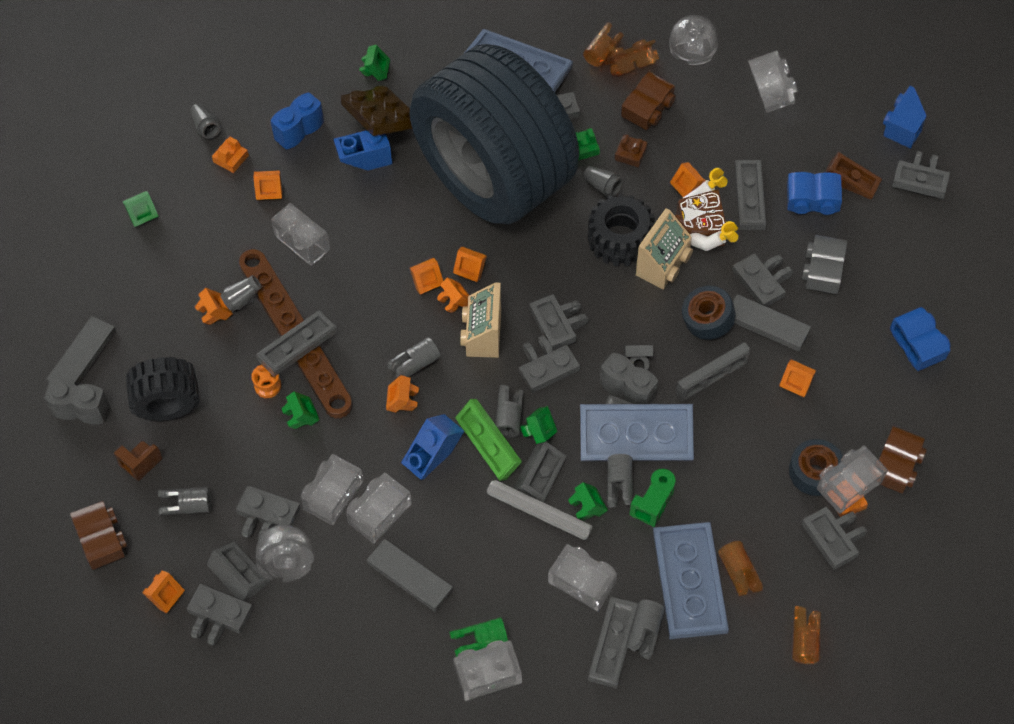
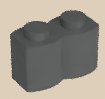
M815 235L814 243L808 242L806 258L811 259L810 264L804 265L802 279L807 280V289L838 294L847 240Z
M612 353L601 366L600 384L609 393L623 397L625 401L634 404H651L656 398L657 378L648 370L635 367L625 356Z
M66 380L50 381L44 397L51 414L56 418L63 420L78 418L88 424L104 423L110 407L106 395L100 387L91 384L76 386Z

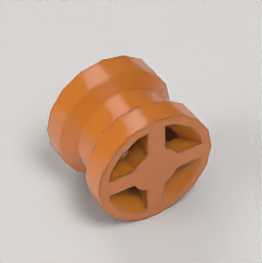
M262 365L257 366L253 370L252 382L256 394L263 398H272L280 392L281 380L279 374L274 377Z

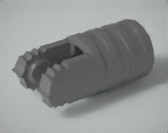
M427 337L390 360L387 367L394 373L396 372L395 376L397 378L400 375L410 377L441 358L434 342Z
M500 385L495 425L504 437H516L520 433L524 391L516 390L513 400L508 401L509 386Z
M614 454L607 458L608 508L617 507L618 490L623 491L625 505H631L633 501V459L630 455Z
M209 487L158 490V497L171 498L172 496H178L179 507L163 506L158 508L159 515L211 512L212 499Z
M641 600L638 605L627 648L634 652L639 649V655L647 660L652 657L665 610L663 605L651 600Z

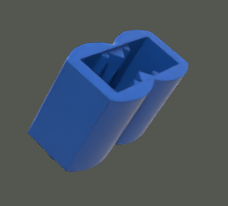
M310 92L298 96L291 103L290 107L279 110L271 119L274 139L285 149L295 147L303 140L305 135L315 132L324 123L321 102Z
M808 172L788 174V211L797 214L816 211L825 215L840 211L842 204L840 174H812Z
M923 307L893 319L890 326L891 333L900 347L904 349L908 360L917 371L947 358L950 352L949 339L936 329L933 315L927 313Z

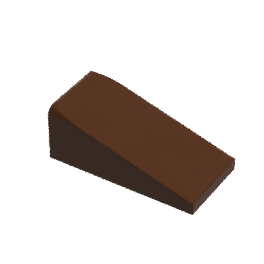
M840 152L832 158L824 172L840 174L842 188L868 199L873 198L882 178Z

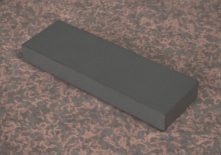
M735 160L739 230H765L766 215L761 160Z
M738 294L733 301L736 313L735 324L800 352L810 333L811 326Z
M318 310L257 353L256 360L275 377L337 333V327Z
M91 316L46 379L48 384L53 380H66L78 386L115 334V327Z
M745 342L678 381L676 388L677 398L684 402L748 364L750 354L748 345Z
M386 539L380 543L366 560L369 566L434 612L439 609L453 591V586Z
M610 597L588 681L617 688L638 603Z

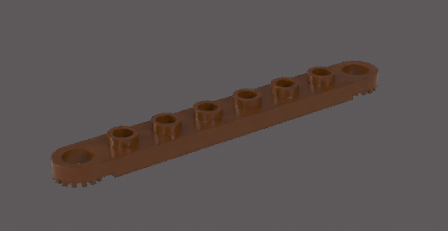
M250 249L242 253L239 258L240 268L246 278L254 275L261 283L262 288L255 295L279 335L283 336L303 322L304 319L265 255L256 249ZM250 259L260 260V263L255 267L246 265ZM317 346L296 361L326 413L330 417H334V419H341L346 417L352 410L351 397L321 347ZM339 398V400L345 401V405L340 409H334L330 405L332 401H335L334 399L338 400Z

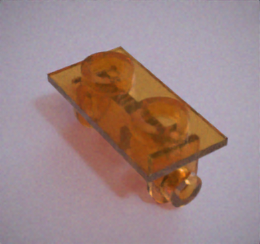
M646 39L632 44V48L626 50L623 47L617 48L609 53L610 55L605 61V65L612 63L610 66L611 74L620 76L635 69L632 63L634 60L638 69L653 64L655 60L659 59L658 52L656 50L652 51L651 48L656 41L654 39L647 42Z

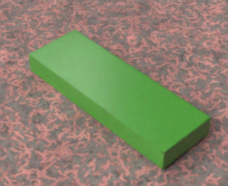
M470 399L455 419L499 481H504L522 461L477 399Z

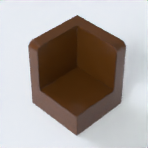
M141 441L130 452L124 446H120L114 452L119 466L138 482L163 459L159 448L155 444L149 446L144 441Z

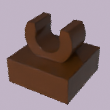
M627 134L623 135L615 153V160L639 168L647 150L648 142L642 141L640 138L629 137Z

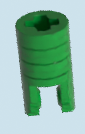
M501 617L449 632L451 639H461L472 634L475 637L476 643L460 646L455 650L456 657L508 643Z

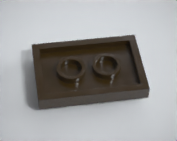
M376 86L371 90H355L350 92V94L341 95V105L372 136L412 129L410 108L388 87Z

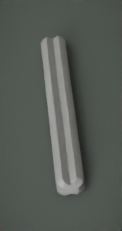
M497 480L491 481L487 489L488 495L576 537L586 540L592 532L590 524Z

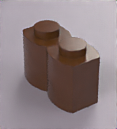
M648 72L641 79L636 89L624 101L621 116L645 130H648L651 125L656 126L662 117V111L665 108H670L675 101V85Z
M893 426L870 481L902 494L906 486L912 488L918 473L913 471L915 463H922L927 451L926 448L922 447L925 438Z
M101 501L70 513L92 570L125 557L122 549L126 548L127 545L122 532L116 533L113 524L118 523L112 507L106 509L104 502Z

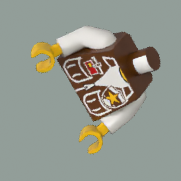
M714 168L710 172L709 178L711 181L706 180L678 201L677 212L674 215L691 235V246L704 251H709L717 246H725L726 239L729 242H736L738 240V234L735 232L738 230V227L732 221L725 222L719 190H715V186L722 188L728 183L727 178L722 176L724 171L720 168Z

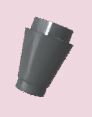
M203 104L193 105L190 113L197 133L207 139L217 136L221 130L220 120Z
M589 166L584 172V180L588 181L606 197L610 195L615 197L622 189L623 179L620 178L618 173Z
M252 275L224 288V292L220 296L227 308L234 312L236 309L241 310L262 288V285Z

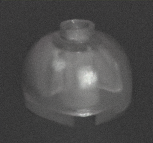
M688 15L681 18L673 26L669 37L671 54L678 61L680 58L687 61L689 65H702L709 62L717 51L719 44L717 28L711 20L700 15Z
M279 525L270 528L263 533L257 542L256 568L262 576L269 580H273V577H284L282 579L283 582L300 579L309 573L311 563L314 562V552L309 537L301 529L291 525Z

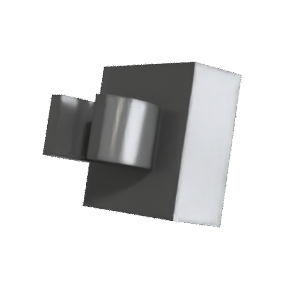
M624 345V356L630 357L629 360L633 364L635 360L641 359L644 363L643 368L648 370L649 360L645 356H653V345Z

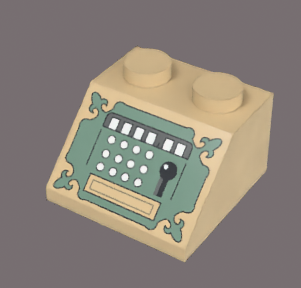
M668 209L663 211L639 245L636 276L663 290L669 281L672 283L675 281L682 262L687 263L693 252V249L690 248L691 235Z
M493 283L469 295L468 306H463L462 323H467L466 330H461V346H466V357L499 358L501 283Z

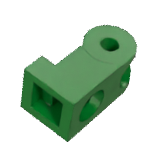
M667 469L656 470L651 476L650 486L643 498L638 495L634 497L631 502L629 515L655 527L673 496L676 482L674 474Z

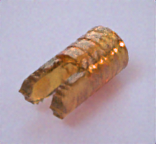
M610 22L603 26L583 52L585 60L595 67H599L604 63L624 37V34L621 32L617 33L613 39L606 35L612 27Z
M741 541L731 542L719 549L718 554L739 596L748 594L749 588L753 592L763 591L762 582Z
M796 606L794 610L793 660L803 664L816 663L820 659L821 612L812 611L808 618V626H806V608Z

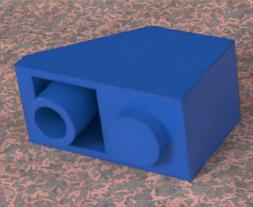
M909 86L905 94L900 93L897 97L894 111L889 110L883 121V125L886 126L883 136L911 149L922 132L926 113L915 88Z
M366 130L334 139V144L342 163L367 171L392 164L391 149L386 134L372 136Z
M445 414L427 418L401 463L420 480L425 479L452 453L464 430Z

